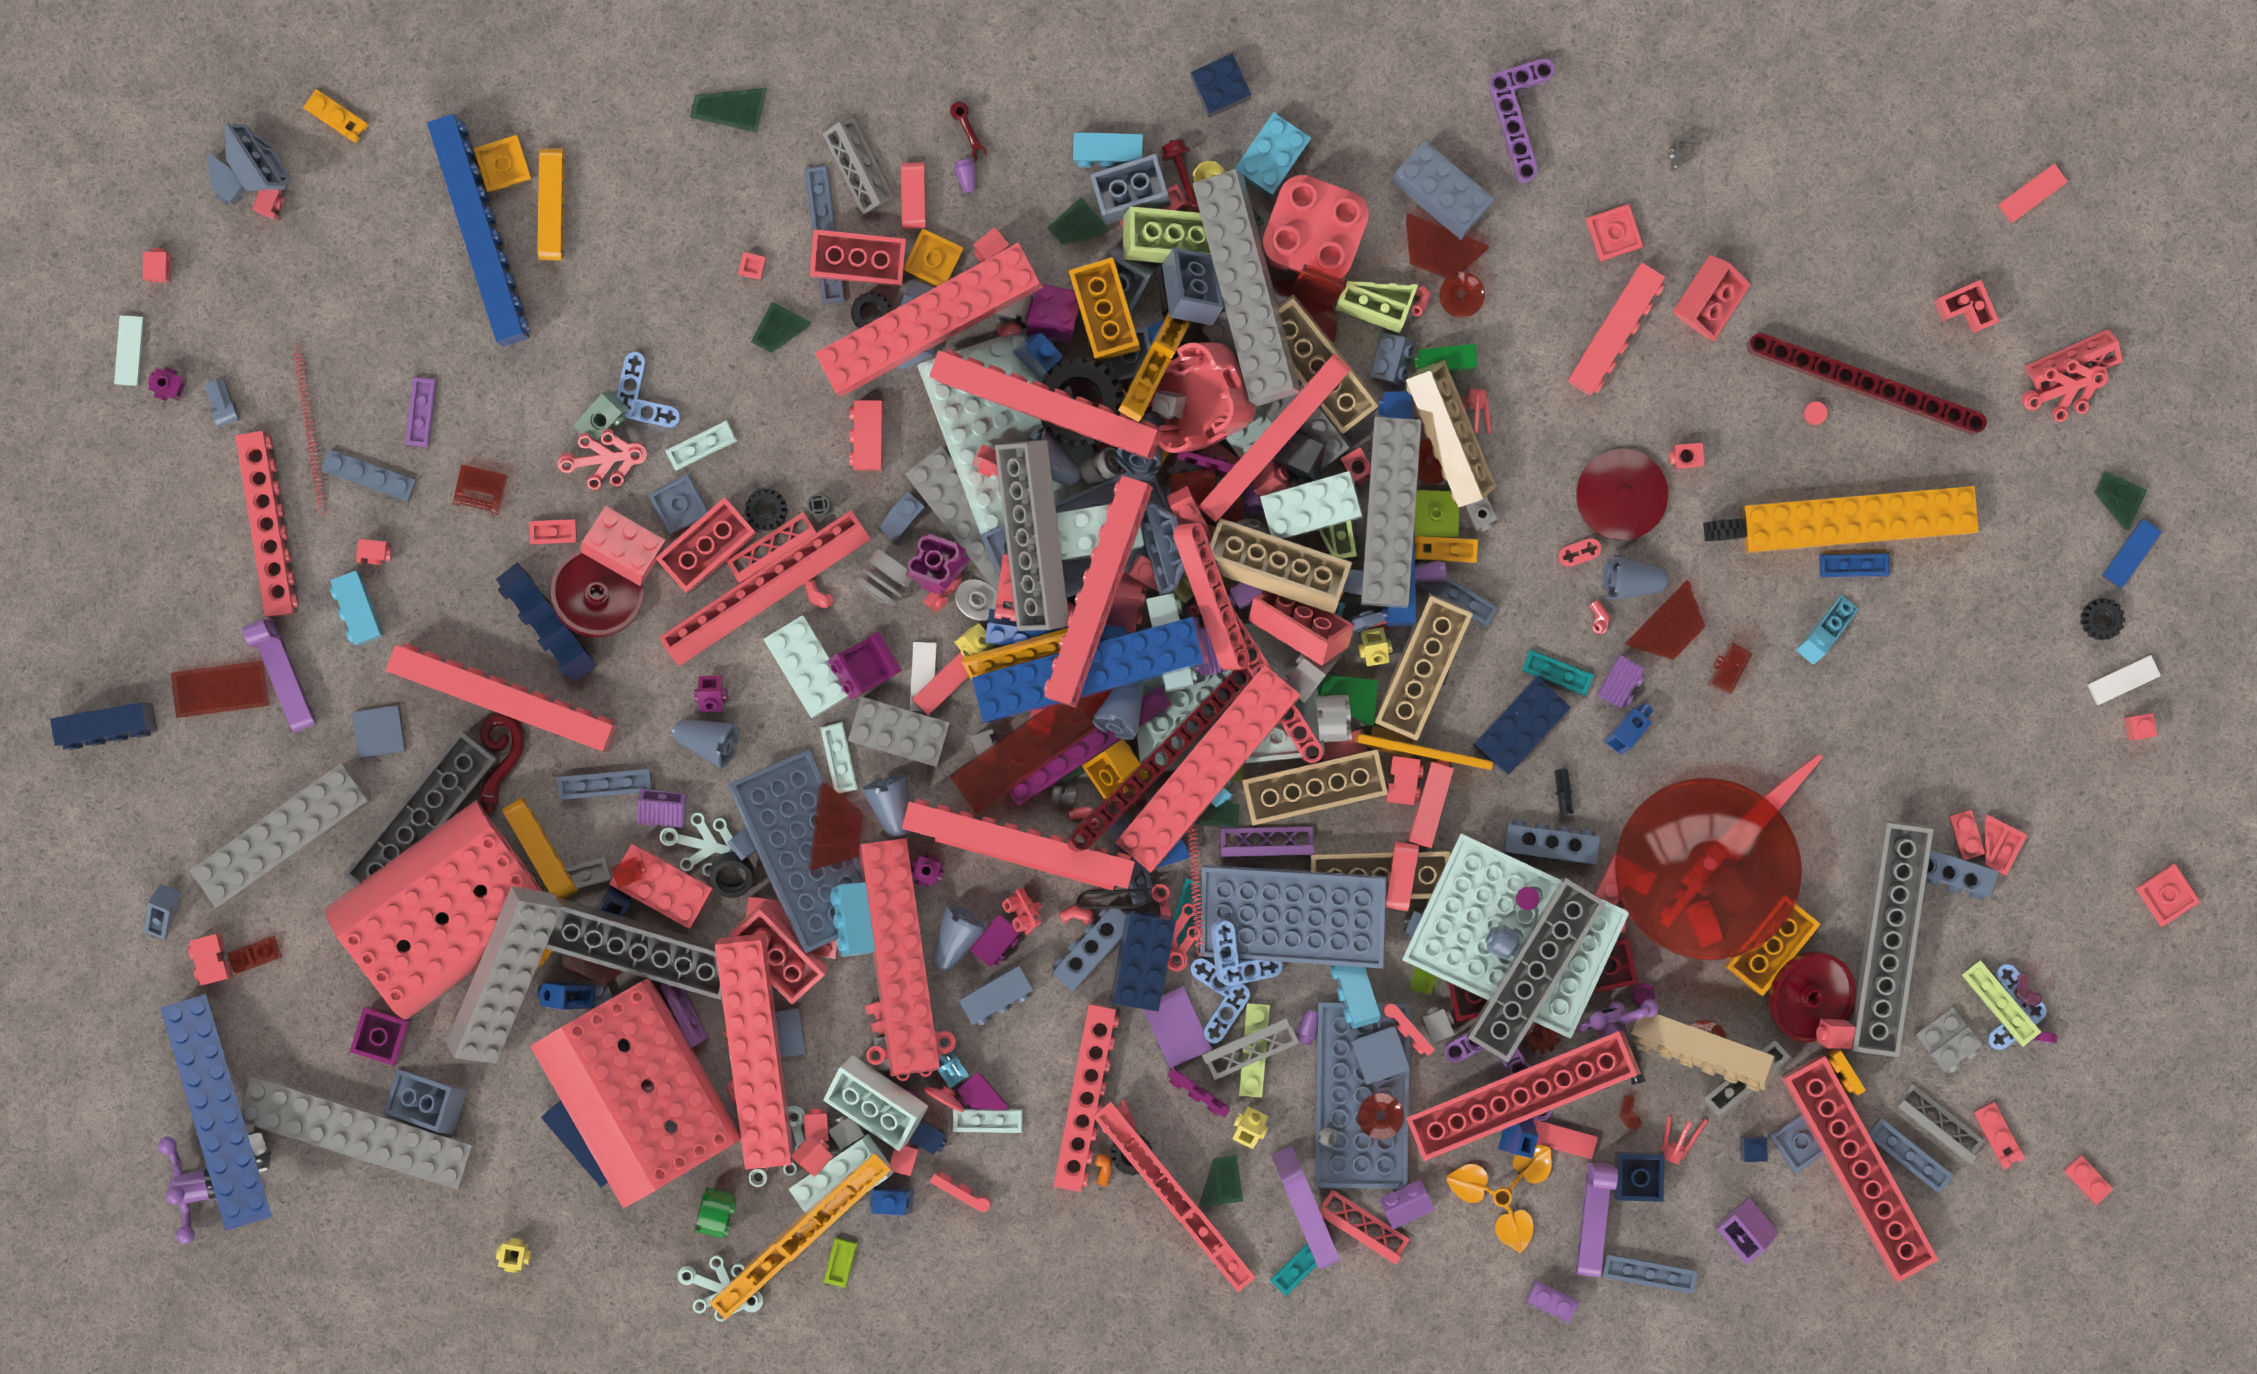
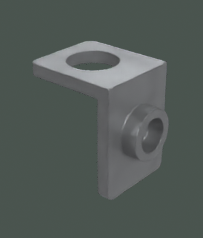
M1676 137L1673 146L1669 147L1668 160H1672L1671 171H1675L1678 168L1679 145L1700 146L1703 139Z
M262 1131L248 1133L256 1163L264 1162L258 1167L259 1172L269 1170L271 1154Z

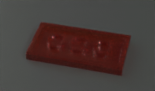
M262 660L171 672L176 718L269 706L264 661Z

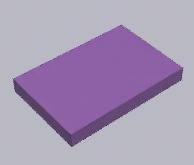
M1184 986L1161 997L1159 1012L1143 1009L1170 1068L1212 1050L1204 1036V1030Z

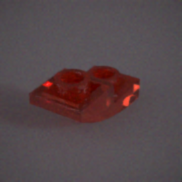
M275 936L227 953L235 975L282 958Z

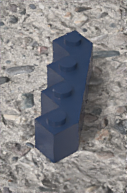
M518 562L496 578L500 585V588H498L500 594L504 599L510 598L520 611L518 617L524 625L530 624L540 637L537 642L544 651L549 649L559 662L557 668L564 677L569 675L575 682L596 666L589 652L580 644L573 631L560 621L550 601L539 590L533 579Z

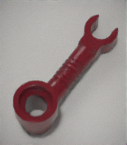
M960 101L955 102L950 107V114L954 119L960 121L973 149L972 156L977 160L975 151L981 148L984 154L987 155V150L981 146L967 117L969 112L967 105ZM957 107L964 109L962 115L956 114Z

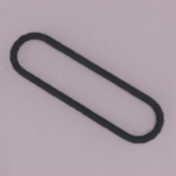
M1089 890L1078 896L1076 904L1082 909L1141 908L1149 902L1150 893L1146 890ZM1145 893L1147 895L1146 901L1138 905L1080 904V899L1086 894Z

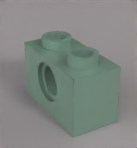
M610 390L606 391L595 400L574 424V427L581 434L589 433L594 440L602 442L601 433L605 429L612 430L615 426L619 427L626 420L625 414L629 411V408ZM601 414L606 417V424L601 422ZM609 434L604 436L607 440L611 437Z

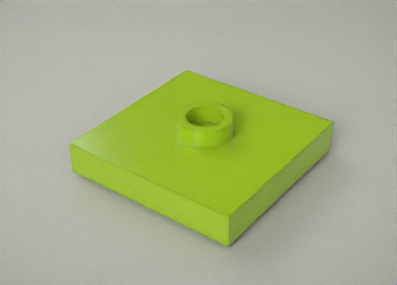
M1416 490L1414 536L1458 538L1459 507L1453 501L1450 491Z

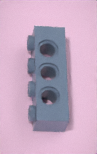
M1512 820V825L1506 824L1503 852L1596 864L1600 837L1594 836V831L1581 830L1580 834L1571 833L1572 828L1558 827V831L1549 830V825L1535 823V828L1526 827V822ZM1527 832H1531L1535 838L1533 844L1529 846L1523 842V836ZM1550 835L1555 836L1557 839V845L1552 849L1546 846V838ZM1573 838L1580 842V848L1575 852L1571 851L1568 846L1569 841Z
M1930 850L1929 862L1931 866L1927 871L1926 883L1935 886L1943 883L1948 885L1947 890L1957 893L1965 890L1970 892L1969 897L1983 900V897L1991 898L1999 871ZM1946 866L1952 869V876L1948 879L1942 873ZM1968 873L1974 876V883L1970 886L1965 883V876Z
M1119 908L1103 909L1098 914L1101 919L1096 924L1091 922L1083 931L1086 936L1080 942L1076 939L1069 946L1068 950L1070 953L1064 959L1061 956L1052 965L1055 969L1052 974L1072 992L1122 938L1126 914ZM1103 923H1111L1113 925L1114 931L1111 935L1105 936L1101 933L1100 927ZM1088 940H1095L1098 943V950L1096 952L1090 953L1086 951L1085 943ZM1079 957L1083 961V966L1079 970L1072 969L1069 965L1071 958Z

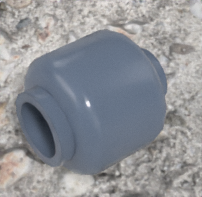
M1505 925L1492 927L1485 939L1488 951L1501 959H1508L1511 955L1515 957L1521 948L1519 934Z

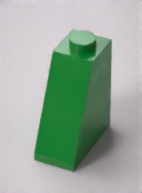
M1476 344L1419 349L1417 355L1413 357L1414 369L1419 370L1445 360L1450 373L1474 372L1477 368Z
M1326 675L1317 686L1320 696L1349 695L1351 717L1367 726H1374L1378 680Z

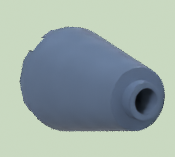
M1147 413L1138 422L1141 424L1144 420L1155 424L1157 427L1165 425L1164 419L1157 413ZM1158 445L1153 460L1118 448L1116 459L1119 465L1131 474L1139 472L1142 473V477L1153 476L1161 466L1163 449Z
M1040 427L1027 438L1030 441L1047 440L1053 481L1070 486L1071 484L1075 485L1080 480V466L1060 443L1051 436L1048 430Z
M1614 554L1609 555L1607 558L1611 559L1610 562H1605L1602 587L1607 588L1608 594H1604L1607 600L1613 601L1659 593L1668 587L1669 576L1665 573L1664 569Z
M1144 681L1113 689L1094 715V725L1105 733L1108 730L1115 732L1114 737L1134 739L1138 733Z
M681 719L675 723L672 735H674L675 741L713 765L725 768L734 756L736 749H732L734 740H739V727L733 723Z
M906 775L888 776L889 779L881 781L880 778L864 785L863 793L888 838H893L894 840L906 838V834L910 832L902 829L909 803Z
M953 904L951 907L946 905L932 958L935 962L934 965L943 971L953 969L985 932L988 926L984 919L980 917L979 921L973 917L974 913L963 907Z

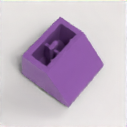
M1747 1197L1714 1225V1228L1747 1265L1765 1251L1779 1233L1750 1197Z

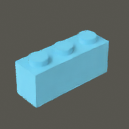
M1074 132L1073 163H1078V167L1089 168L1091 164H1101V168H1112L1114 164L1121 165L1142 158L1143 134Z
M353 571L330 580L332 584L329 587L334 600L337 599L340 608H338V613L341 620L346 621L348 626L346 635L350 643L353 642L354 645L359 646L383 637L382 628L361 572Z
M866 882L842 884L832 888L830 898L835 908L834 925L838 929L837 947L841 951V957L865 955L874 952L875 945Z
M1332 965L1330 967L1333 980L1337 979L1339 988H1336L1340 1002L1344 1001L1346 1007L1343 1010L1346 1023H1351L1352 1029L1379 1022L1380 1013L1365 967Z

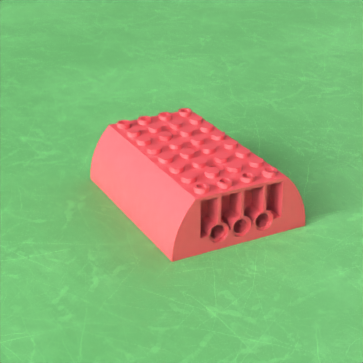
M475 800L327 906L324 912L336 937L390 1008L399 1017L408 1020L477 970L511 886L545 891L478 801ZM480 884L487 888L486 895L482 897L476 896L473 892L474 888ZM440 912H445L448 914L449 920L445 924H439L436 922L435 916ZM400 940H407L411 947L408 951L401 952L397 948V943Z
M647 978L530 1046L623 1208L656 1191L741 1140L740 1131L651 979ZM624 1039L629 1043V1050L627 1052L619 1050V1040ZM643 1080H649L652 1083L653 1089L650 1093L642 1090L641 1083ZM666 1121H673L675 1123L676 1131L671 1134L665 1130Z

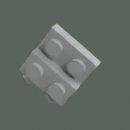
M1953 1007L1915 1033L1921 1044L1943 1072L1949 1070L1952 1073L1962 1066L1960 1061L1966 1057L1968 1059L1975 1057L1980 1053L1978 1048L1982 1046L1976 1035L1964 1023Z

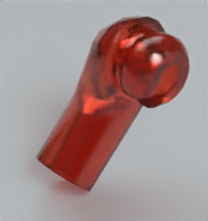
M1624 1095L1619 1116L1627 1128L1639 1129L1642 1123L1641 1119L1632 1110L1635 1098Z

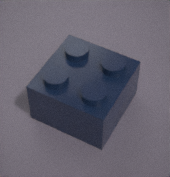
M1233 53L1200 67L1190 74L1209 118L1251 99V92Z
M1615 1151V1167L1618 1169V1180L1614 1190V1198L1618 1201L1664 1202L1665 1155L1662 1153Z

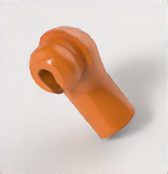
M1098 1154L1095 1159V1165L1100 1167L1096 1184L1107 1187L1112 1171L1111 1158L1106 1154L1105 1156Z

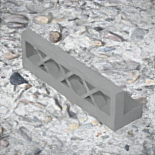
M854 118L839 121L823 133L862 215H866L878 206L895 200ZM836 131L840 137L839 144H836L832 137V134ZM844 152L849 155V158H850V164H849V165L846 164L845 161H844V159H843V158H844ZM854 173L858 174L860 185L855 183ZM864 194H868L872 202L868 207L864 201Z
M1285 1018L1202 1055L1216 1080L1299 1043V1040L1289 1018ZM1288 1028L1293 1041L1286 1044L1275 1041L1278 1032ZM1275 1034L1273 1039L1268 1038V1036ZM1261 1039L1272 1042L1269 1051L1266 1053L1254 1050L1257 1042ZM1254 1043L1252 1049L1246 1047V1046H1248V1045ZM1274 1043L1280 1045L1279 1047L1272 1049ZM1241 1048L1250 1051L1248 1060L1243 1063L1234 1060L1236 1051ZM1232 1053L1231 1058L1225 1056L1227 1054ZM1253 1053L1259 1055V1056L1254 1057V1058L1251 1059ZM1218 1058L1229 1060L1227 1069L1217 1073L1212 1061ZM1232 1062L1238 1064V1065H1236V1066L1230 1068Z
M1911 1083L1894 1105L1966 1163L1972 1164L1977 1158L1974 1154L1985 1141ZM1912 1091L1920 1096L1921 1106H1912L1905 1101ZM1924 1100L1927 1101L1930 1105H1924ZM1934 1107L1937 1109L1939 1120H1929L1925 1116V1108ZM1942 1114L1946 1116L1948 1119L1942 1120ZM1953 1122L1956 1124L1957 1134L1948 1135L1944 1132L1943 1123ZM1960 1128L1966 1133L1960 1134ZM1971 1136L1977 1142L1968 1151L1962 1146L1961 1137Z

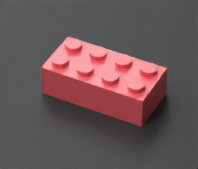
M814 229L809 277L900 287L902 285L906 239Z
M724 497L660 553L656 560L684 592L689 594L758 533L730 501Z
M1264 591L1253 599L1248 619L1259 628L1267 631L1320 665H1324L1349 647L1354 629L1352 623L1337 614L1268 591Z
M635 843L630 845L609 885L689 929L695 925L714 890L711 885Z
M763 901L731 930L728 937L765 933L771 983L793 1004L826 974L828 965L813 950L804 953L798 944L793 930Z

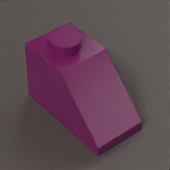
M980 1071L976 1072L957 1089L959 1092L957 1097L965 1106L969 1104L972 1108L1005 1110L1009 1106Z

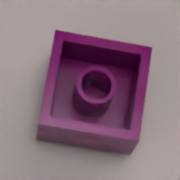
M1042 284L1043 288L1034 293L1026 335L1041 333L1048 340L1071 345L1080 309L1075 291Z
M370 1006L364 1007L349 1052L393 1066L399 1064L412 1019L404 1020L398 1015Z

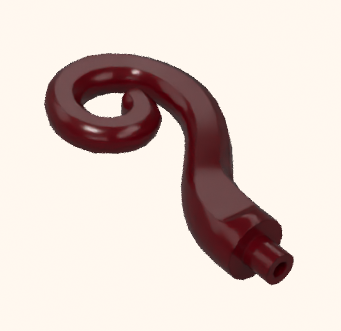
M503 714L489 717L484 722L480 731L483 746L493 752L505 749L509 743V737L506 734H502L497 742L491 740L490 732L494 727L505 726L512 735V746L509 754L490 773L483 784L480 804H485L486 813H494V804H499L500 785L519 761L524 748V733L521 725L516 719Z

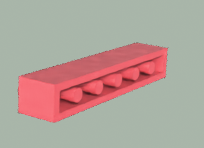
M1644 263L1638 266L1567 382L1589 396L1593 392H1599L1605 382L1601 380L1606 372L1610 374L1617 363L1614 361L1617 353L1622 355L1628 346L1627 337L1630 333L1633 335L1636 333L1641 325L1638 322L1642 314L1646 316L1653 306L1650 302L1654 294L1659 296L1665 284L1662 281L1665 276Z

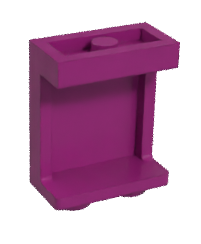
M879 631L849 649L837 653L828 660L831 671L839 679L843 691L849 696L850 700L893 678L902 671Z

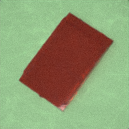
M1304 264L1295 277L1290 290L1332 307L1345 290L1347 281Z

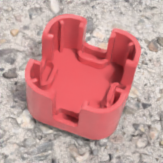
M1298 175L1288 179L1281 187L1263 236L1262 248L1267 265L1285 274L1287 269L1306 275L1311 278L1310 283L1320 287L1328 288L1340 284L1348 275L1368 222L1369 211L1366 202L1354 192L1307 175Z
M1211 342L1188 343L1177 349L1179 357L1169 362L1147 406H1153L1156 392L1168 390L1187 396L1183 417L1163 418L1166 425H1161L1157 429L1162 433L1158 445L1165 451L1172 453L1204 450L1247 427L1252 422L1256 412V405L1249 401L1241 368L1234 353L1228 346L1222 343Z

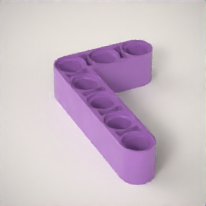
M1540 59L1497 72L1491 77L1489 82V91L1517 180L1521 183L1531 182L1537 175L1538 169L1515 92L1548 82L1555 72L1553 62L1548 59ZM1538 67H1547L1549 75L1541 76L1538 73ZM1524 73L1527 76V81L1525 83L1517 81L1516 74ZM1501 79L1505 82L1506 87L1504 89H1497L1494 86V81ZM1503 101L1510 102L1512 110L1504 111L1500 103ZM1507 124H1517L1519 131L1511 133L1507 129ZM1522 145L1525 148V154H1516L1514 146ZM1527 166L1532 170V175L1525 177L1521 174L1520 169Z
M263 618L242 627V633L250 647L259 649L292 731L297 733L316 725L317 721L311 715L313 714L307 696L303 695L305 691L298 674L295 675L294 673L296 669L290 654L286 653L288 649L281 632L278 633L277 631L279 629L277 623L274 620Z
M1470 1029L1447 1041L1445 1055L1449 1061L1460 1062L1484 1049L1478 1044H1472L1469 1038L1466 1037ZM1453 1045H1458L1462 1051L1459 1055H1452L1449 1053V1048ZM1519 1046L1509 1062L1501 1059L1509 1075L1515 1074L1512 1071V1067L1516 1063L1523 1064L1525 1069L1530 1068ZM1551 1111L1534 1118L1540 1121L1546 1120L1550 1117Z
M1290 1146L1271 1154L1319 1270L1339 1262L1340 1258L1293 1147Z
M1588 1162L1587 1170H1589V1174L1586 1173L1584 1193H1586V1196L1583 1198L1582 1208L1584 1219H1581L1579 1235L1581 1242H1579L1577 1254L1579 1265H1576V1275L1600 1277L1610 1189H1616L1618 1169L1612 1164Z

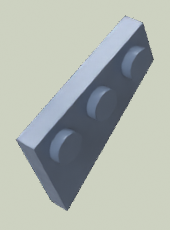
M1370 610L1347 621L1354 625L1353 635L1385 621L1383 612L1374 614L1373 610Z

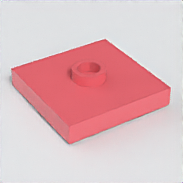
M1630 204L1585 218L1599 262L1644 247Z
M2172 863L2135 888L2160 927L2165 926L2201 902L2176 863Z

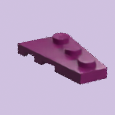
M1193 451L1192 453L1178 452L1177 459L1184 463H1191L1204 469L1227 474L1234 466V464L1227 463L1228 459L1214 456V459L1208 458L1205 453Z
M1174 1067L1171 1068L1167 1076L1171 1078L1169 1082L1178 1089L1183 1087L1188 1090L1189 1097L1198 1103L1200 1100L1208 1105L1207 1109L1215 1115L1227 1116L1230 1111L1228 1105Z

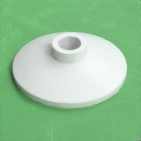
M971 579L964 581L958 587L955 594L957 606L969 618L988 620L989 609H995L997 592L988 583Z

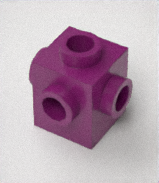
M164 367L163 370L156 368L155 372H152L148 378V390L155 392L153 397L167 401L169 397L180 401L187 380L177 376L178 371Z
M722 675L699 676L698 689H694L695 703H699L700 712L723 711L724 702H728V690L723 688Z
M926 853V856H920L919 860L914 858L911 872H913L912 878L916 879L915 884L928 888L929 884L934 886L935 882L940 883L945 870L941 869L942 863L938 862V857ZM923 867H930L931 873L924 875L922 872Z

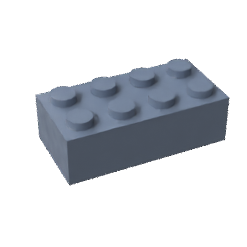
M1425 140L1400 166L1392 179V183L1460 240L1467 235L1491 208L1494 201L1490 194Z

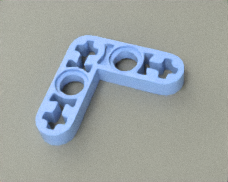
M638 352L629 353L624 360L616 395L623 403H625L626 397H621L622 392L629 396L635 395L633 400L631 398L628 399V405L631 406V410L625 416L627 419L662 427H676L681 419L677 409L638 399L646 368V360ZM635 356L641 362V366L637 365L635 373H640L639 377L632 374L626 375L627 370L632 372L633 365L629 361L634 360ZM627 379H634L637 386L635 390H625L624 383ZM645 406H651L654 410L653 416L649 419H645L641 415V411ZM658 408H662L660 413L666 415L669 414V411H673V415L676 417L675 420H671L670 424L662 417H659V422L655 421L658 416Z
M1218 919L1213 923L1211 933L1216 976L1221 983L1233 986L1275 977L1281 973L1282 962L1271 961L1275 963L1271 970L1260 967V965L1263 967L1269 966L1270 961L1249 959L1238 961L1234 925L1225 919ZM1222 925L1227 927V930L1224 931V937L1223 934L1219 933ZM1229 946L1231 950L1230 955L1227 958H1222L1220 955L1221 949ZM1253 964L1255 968L1254 973L1246 976L1244 973L1245 967ZM1227 970H1229V971H1231V972H1233V973H1235V972H1238V973H1239V975H1237V974H1231V975H1229V979H1227V978L1224 977V975L1227 974Z
M1198 958L1191 965L1192 975L1224 996L1223 1001L1204 1029L1206 1040L1211 1043H1218L1224 1038L1247 1003L1250 992L1244 984L1225 985L1223 988L1216 987L1213 983L1216 972L1211 975L1210 981L1207 982L1205 980L1208 977L1206 974H1196L1197 969L1195 965L1205 963V969L1211 972L1212 968L1216 970L1215 965L1206 959ZM1225 974L1224 976L1229 979V974ZM1243 988V993L1246 997L1238 999L1236 1004L1240 1005V1007L1236 1009L1226 1001L1228 998L1233 1001L1235 998L1233 991ZM1224 1007H1230L1233 1010V1017L1229 1020H1224L1220 1016V1011ZM1217 1017L1220 1022L1228 1025L1225 1029L1221 1025L1218 1030L1220 1036H1215L1211 1039L1208 1029L1216 1027L1218 1023L1213 1021Z
M2009 964L1998 966L1995 971L1997 981L2036 1025L2046 1015L2044 1004L2014 966ZM2003 969L2012 971L2009 975L2013 981H2016L2017 978L2019 979V982L2014 983L2010 989L2008 985L2012 983L2006 978H2001L2003 976ZM2019 986H2023L2026 989V996L2023 999H2017L2014 994L2015 989ZM2029 1001L2034 1007L2039 1006V1015H2030L2031 1008L2027 1004L2023 1007L2022 1003ZM2002 1023L1992 1029L1987 1036L1988 1044L1998 1050L2006 1048L2016 1040L2013 1036L2010 1038L2009 1035H2005L2001 1039L2002 1044H1994V1035H2002L2006 1032L2002 1029L2004 1027Z

